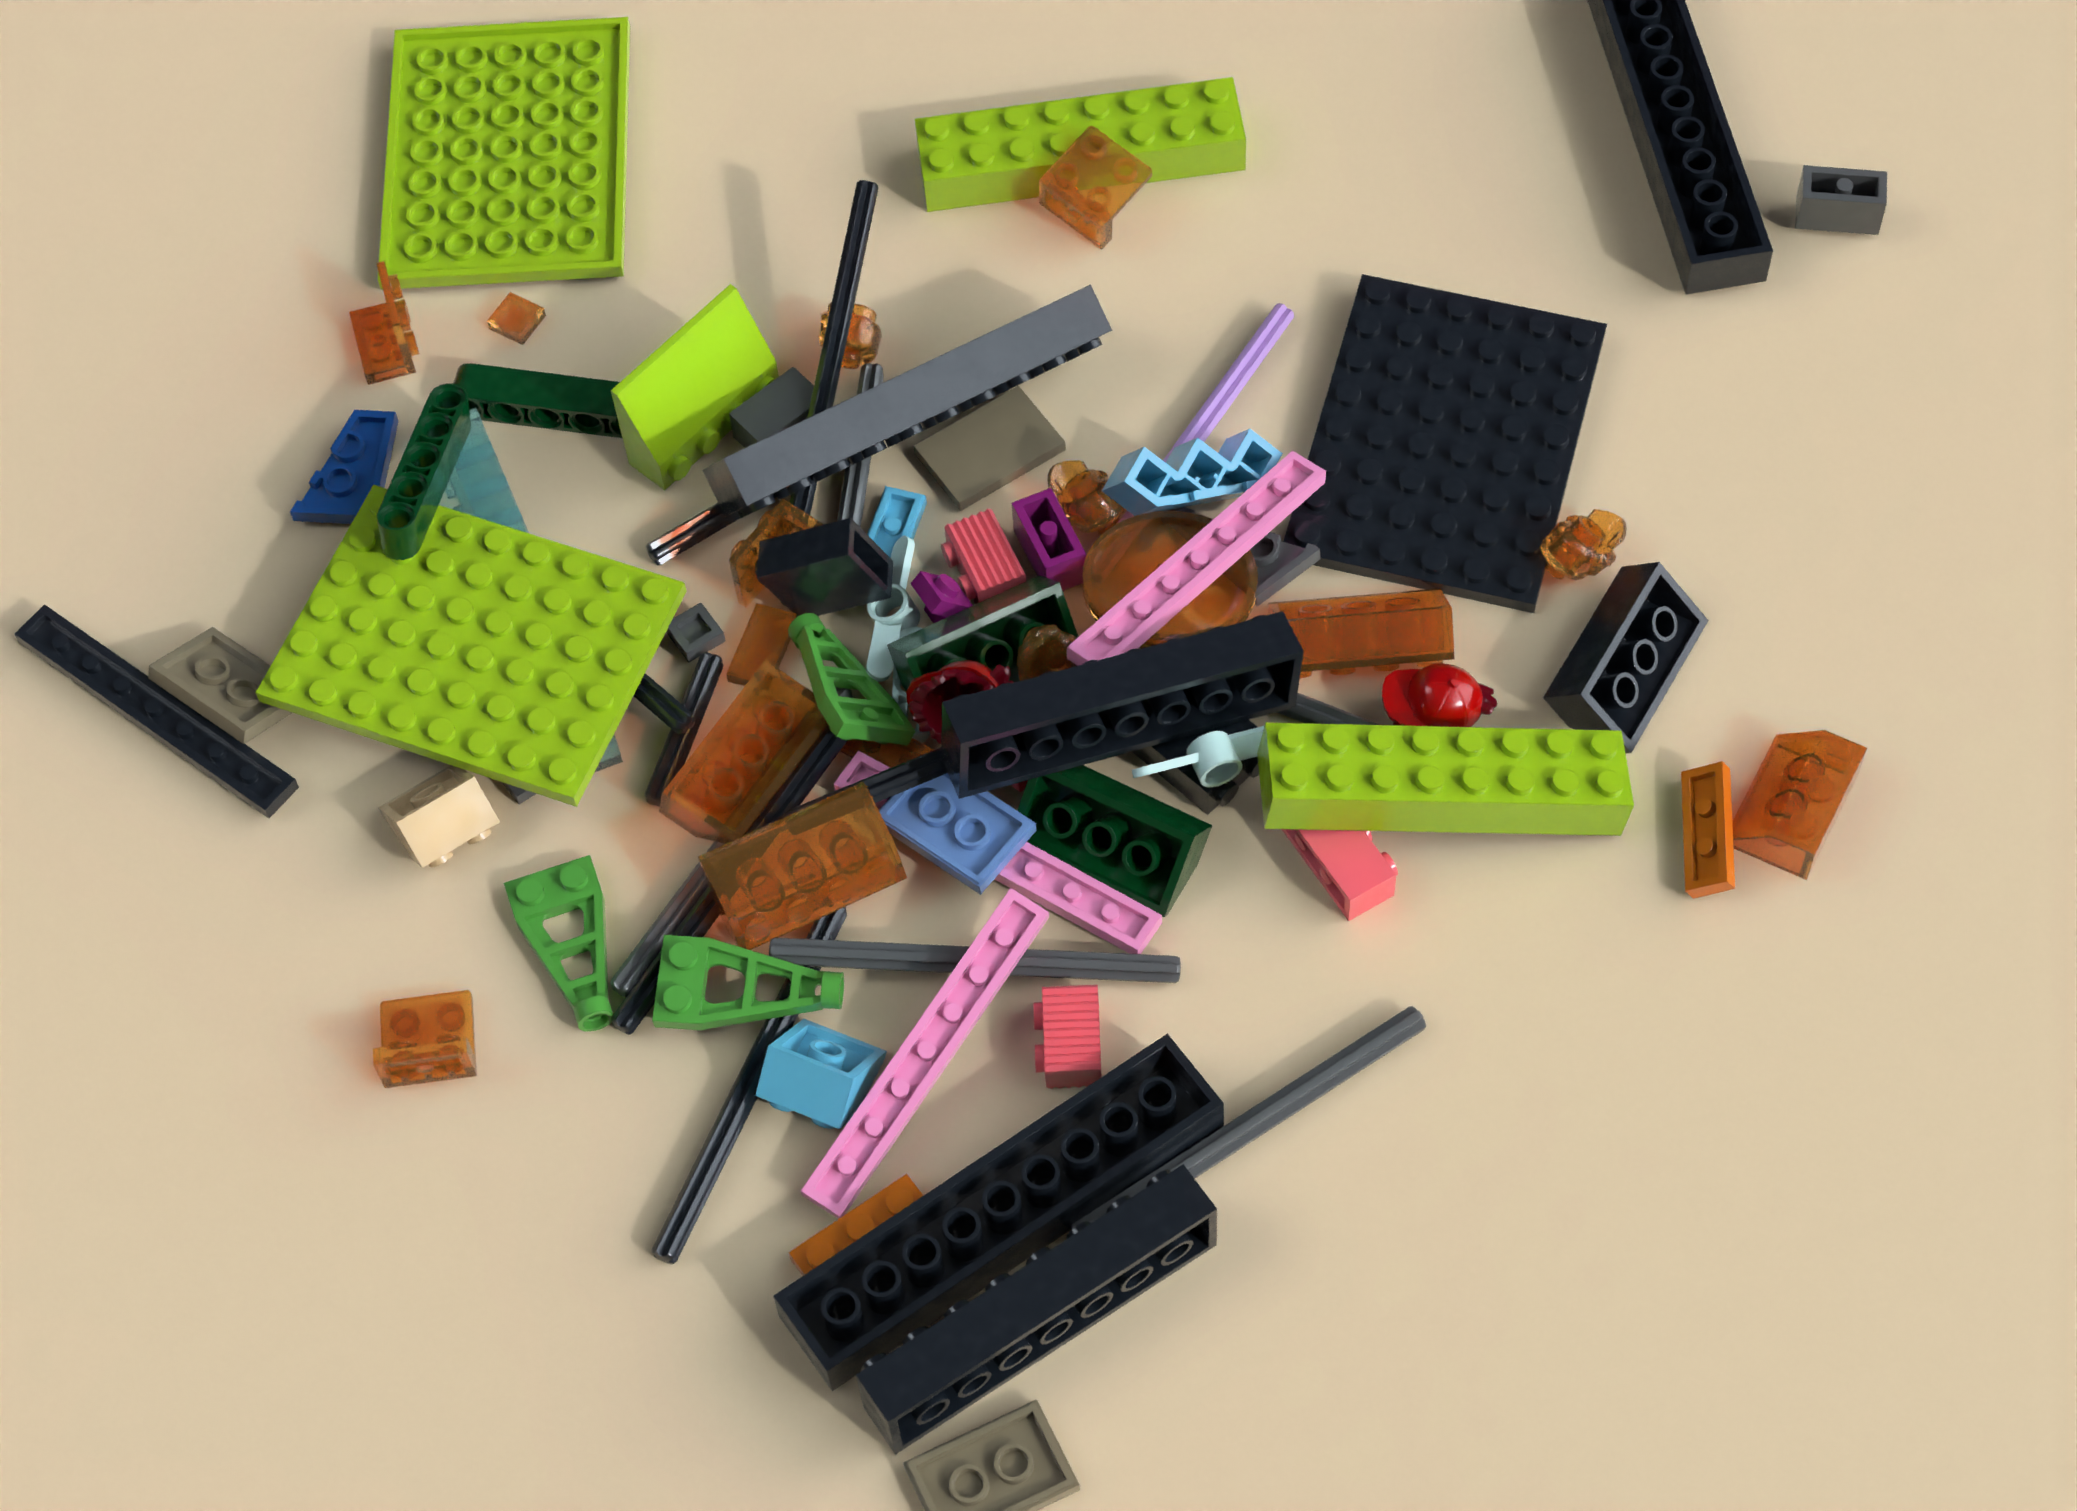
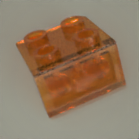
M1089 126L1039 180V204L1102 250L1112 239V219L1152 177V169L1097 128Z
M385 261L376 264L386 302L349 312L368 385L416 373L412 356L420 354L414 332L411 328L410 323L412 322L406 300L397 301V299L404 298L397 274H388Z
M784 499L773 510L766 511L760 518L757 528L746 540L739 541L730 554L729 564L738 603L746 608L765 588L759 582L755 573L759 541L824 524Z
M469 990L387 1000L380 1003L381 1047L373 1048V1065L384 1088L477 1076L473 996Z

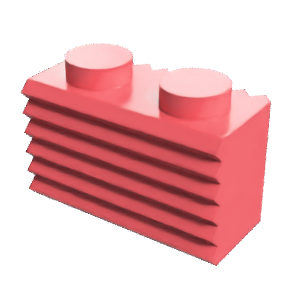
M987 508L985 512L980 511L977 515L972 514L969 518L964 517L961 521L956 520L953 524L948 523L944 527L946 542L941 544L944 559L949 568L957 566L961 575L957 577L958 584L969 600L973 599L974 603L978 604L1026 582V574L992 509Z
M1098 985L1042 987V1002L1033 1003L1034 1029L1043 1030L1044 1044L1035 1045L1036 1073L1045 1072L1046 1087L1050 1089L1054 1087H1088L1102 1077Z

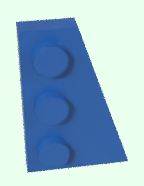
M353 411L330 448L332 454L321 471H315L309 481L310 488L302 501L297 500L290 513L293 521L351 524L372 486L377 485L385 488L399 422L396 412Z

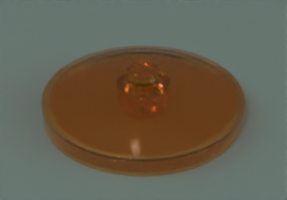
M1156 511L1125 519L1099 536L1085 558L1082 579L1084 600L1095 621L1100 619L1208 525L1212 519L1188 512ZM1251 551L1246 552L1139 648L1142 649L1165 643L1177 637L1184 638L1209 631L1214 627H1225L1246 621L1255 605L1258 585L1257 565Z

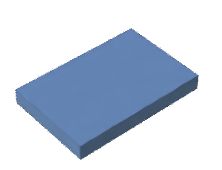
M948 773L891 796L874 815V822L877 826L980 895L1036 832L1035 822L988 791L959 799Z

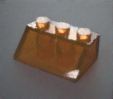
M1827 730L1776 734L1732 821L1734 849L1807 880L1859 775L1867 747Z

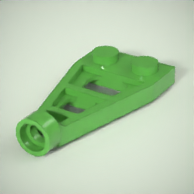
M805 613L796 617L789 625L788 634L796 647L801 651L818 709L828 723L831 732L836 737L844 740L858 739L875 741L879 744L908 745L916 731L898 703L875 679L867 674L865 667L830 629L825 628L816 614ZM822 660L833 661L837 667L824 666ZM835 687L859 690L866 699L838 696Z
M588 855L505 882L504 886L518 929L573 1009L579 1029L589 1032L608 1026L612 1022L613 1012L608 1000L605 899L591 856ZM577 909L582 910L584 913V931L581 936L556 943L543 927V922L546 919ZM589 951L593 973L571 981L561 964V960Z
M664 935L652 1022L655 1028L706 1030L823 1010V1008L841 1009L844 997V973L813 970L712 938ZM720 965L741 972L745 976L743 995L737 1000L718 1004L707 1002L705 1000V992L710 968ZM770 974L788 978L791 981L789 997L778 1001L756 1000L758 976ZM817 986H821V995H815Z

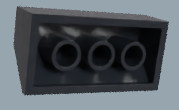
M1660 562L1622 566L1543 698L1565 724L1574 730L1622 731L1625 753H1632L1709 620Z

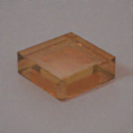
M510 292L487 320L490 330L524 345L546 317L544 307Z

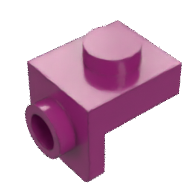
M920 571L910 583L925 604L924 611L933 624L973 606L958 583L946 574L936 575Z

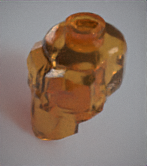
M831 303L828 304V311L820 314L821 325L818 340L821 347L823 346ZM854 304L841 366L843 368L857 369L859 366L873 362L877 356L882 331L879 325L875 323L876 313L867 306Z
M1081 460L1059 462L1050 468L1047 479L1048 487L1052 488L1071 526H1077L1084 533L1097 531L1099 535H1105L1111 532L1120 521L1119 517L1125 508L1102 492L1109 479L1106 472L1088 469L1084 461Z
M1593 509L1587 517L1583 515L1568 516L1566 521L1559 522L1541 543V551L1546 559L1545 569L1552 576L1560 580L1564 579V577L1580 580L1587 575L1596 576L1604 568L1610 567L1616 559L1613 549L1620 545L1626 536L1627 526L1624 519L1617 514L1599 509Z
M1054 624L1031 629L1027 633L1022 646L1018 648L1017 666L1020 681L1037 677L1045 672H1056L1077 666L1067 659V646L1077 638L1061 631Z

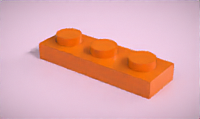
M1721 761L1682 771L1685 892L1694 899L1735 889L1730 768Z
M905 1174L789 1252L790 1260L801 1275L804 1276L921 1198L923 1194L908 1174Z

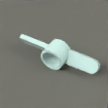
M907 536L900 537L892 549L893 575L891 598L867 603V611L875 624L866 672L877 682L887 680L893 670L894 663L887 644L898 640L900 631L909 627H917L920 621V611L906 592L915 547L914 540ZM901 606L895 614L886 617L892 609Z
M1264 726L1230 735L1223 731L1206 733L1195 739L1188 746L1186 756L1132 769L1133 778L1192 764L1203 786L1216 787L1225 784L1240 773L1242 769L1241 760L1257 757Z

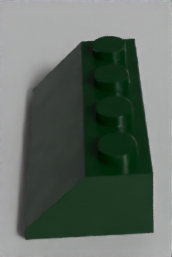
M1039 575L887 644L900 682L905 691H907V687L913 679L938 671L942 667L957 661H976L992 671L997 665L1008 666L1011 672L1009 681L1011 680L1014 683L1037 677L1045 672H1056L1075 667L1077 665L1067 659V646L1079 636L1060 582Z
M1084 765L1028 780L1017 810L1036 823V832L1027 841L1028 843L1161 914L1162 917H1166L1196 869L1212 825Z

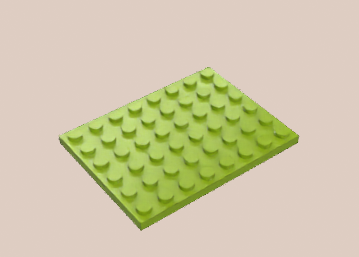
M628 17L395 30L378 266V283L381 290L624 276L630 24Z
M373 485L255 692L259 702L577 807L687 592L685 583L440 505L436 510L418 553L409 559L394 560L383 554L377 524V512L388 489Z

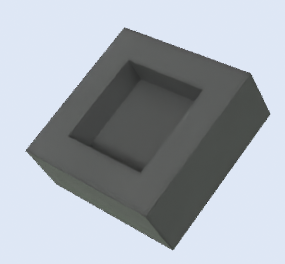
M702 603L673 618L666 631L688 662L695 660L704 652H708L726 641L724 632Z

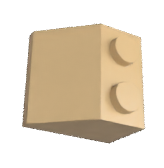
M452 765L378 808L410 857L422 868L427 865L429 867H436L443 864L453 856L452 850L466 842L468 844H475L485 839L492 833L491 827L500 822L475 776L464 769Z

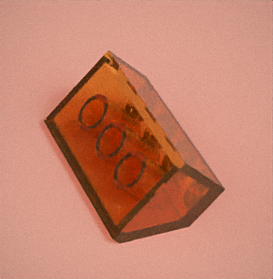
M1441 589L1268 603L1269 615L1281 611L1284 612L1304 650L1300 678L1310 677L1312 671L1329 670V673L1334 675H1347L1356 672V667L1373 666V669L1376 671H1393L1400 668L1399 664L1417 662L1418 667L1424 668L1431 664L1443 663V660L1455 659L1452 607Z
M765 660L662 792L659 812L695 837L736 846L828 726V723L818 709L814 693Z
M864 782L698 856L727 932L736 946L748 950L757 948L770 942L773 938L783 936L907 879L895 842Z

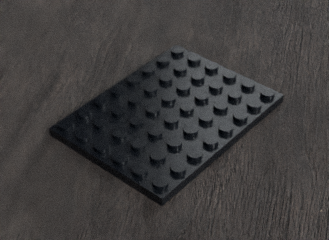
M1362 274L1307 459L1326 471L1325 484L1292 512L1283 542L1306 548L1308 543L1316 545L1320 549L1321 559L1314 566L1535 613L1607 324Z

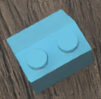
M802 1019L768 1045L755 1096L769 1101V1104L777 1110L784 1112L794 1111L811 1118L814 1124L820 1127L841 1129L849 1122L865 1099L885 1060L887 1051L817 1023Z

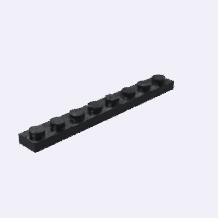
M45 604L14 634L21 645L267 818H270L299 788L296 779L151 681L143 672Z

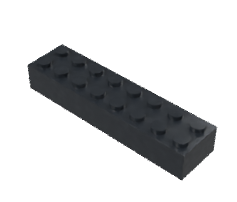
M1281 611L1266 616L1259 615L1248 621L1225 627H1214L1209 631L1184 638H1173L1165 643L1131 649L1124 654L1109 658L1090 660L1082 665L1064 670L1045 672L1037 677L1015 683H1003L996 688L970 695L962 694L942 702L941 759L957 796L961 799L1296 707L1304 650L1284 612Z
M1184 1164L1172 1172L1169 1169L1159 1172L1150 1179L1146 1185L1147 1188L1135 1196L1125 1195L1117 1199L1108 1207L1107 1214L1093 1223L1085 1221L1078 1224L1067 1234L1066 1240L1052 1249L1044 1247L1036 1251L1028 1258L1026 1266L1012 1275L1009 1273L999 1275L986 1286L985 1292L970 1302L967 1299L957 1302L946 1311L944 1318L929 1328L922 1326L915 1329L905 1337L902 1346L888 1355L886 1353H879L864 1363L861 1367V1372L856 1374L864 1409L895 1455L1217 1245V1208Z

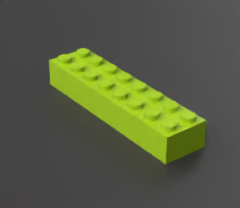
M1233 77L915 119L917 147L927 212L1246 170V136Z
M1265 722L1257 752L1264 829L1621 836L1634 807L1622 731Z

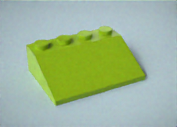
M728 285L611 390L629 464L664 491L675 481L684 478L691 466L704 454L711 453L718 446L720 440L732 430L729 417L730 412L779 377L776 359L737 288L733 285Z

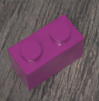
M1052 488L1012 502L1014 533L1036 575L1060 582L1062 591L1087 582L1086 552Z

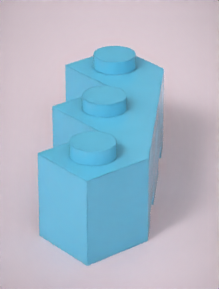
M1251 429L1226 438L1218 453L1199 438H1195L1174 447L1166 463L1146 447H1142L1120 458L1102 492L1134 516L1237 498L1278 463L1283 453Z

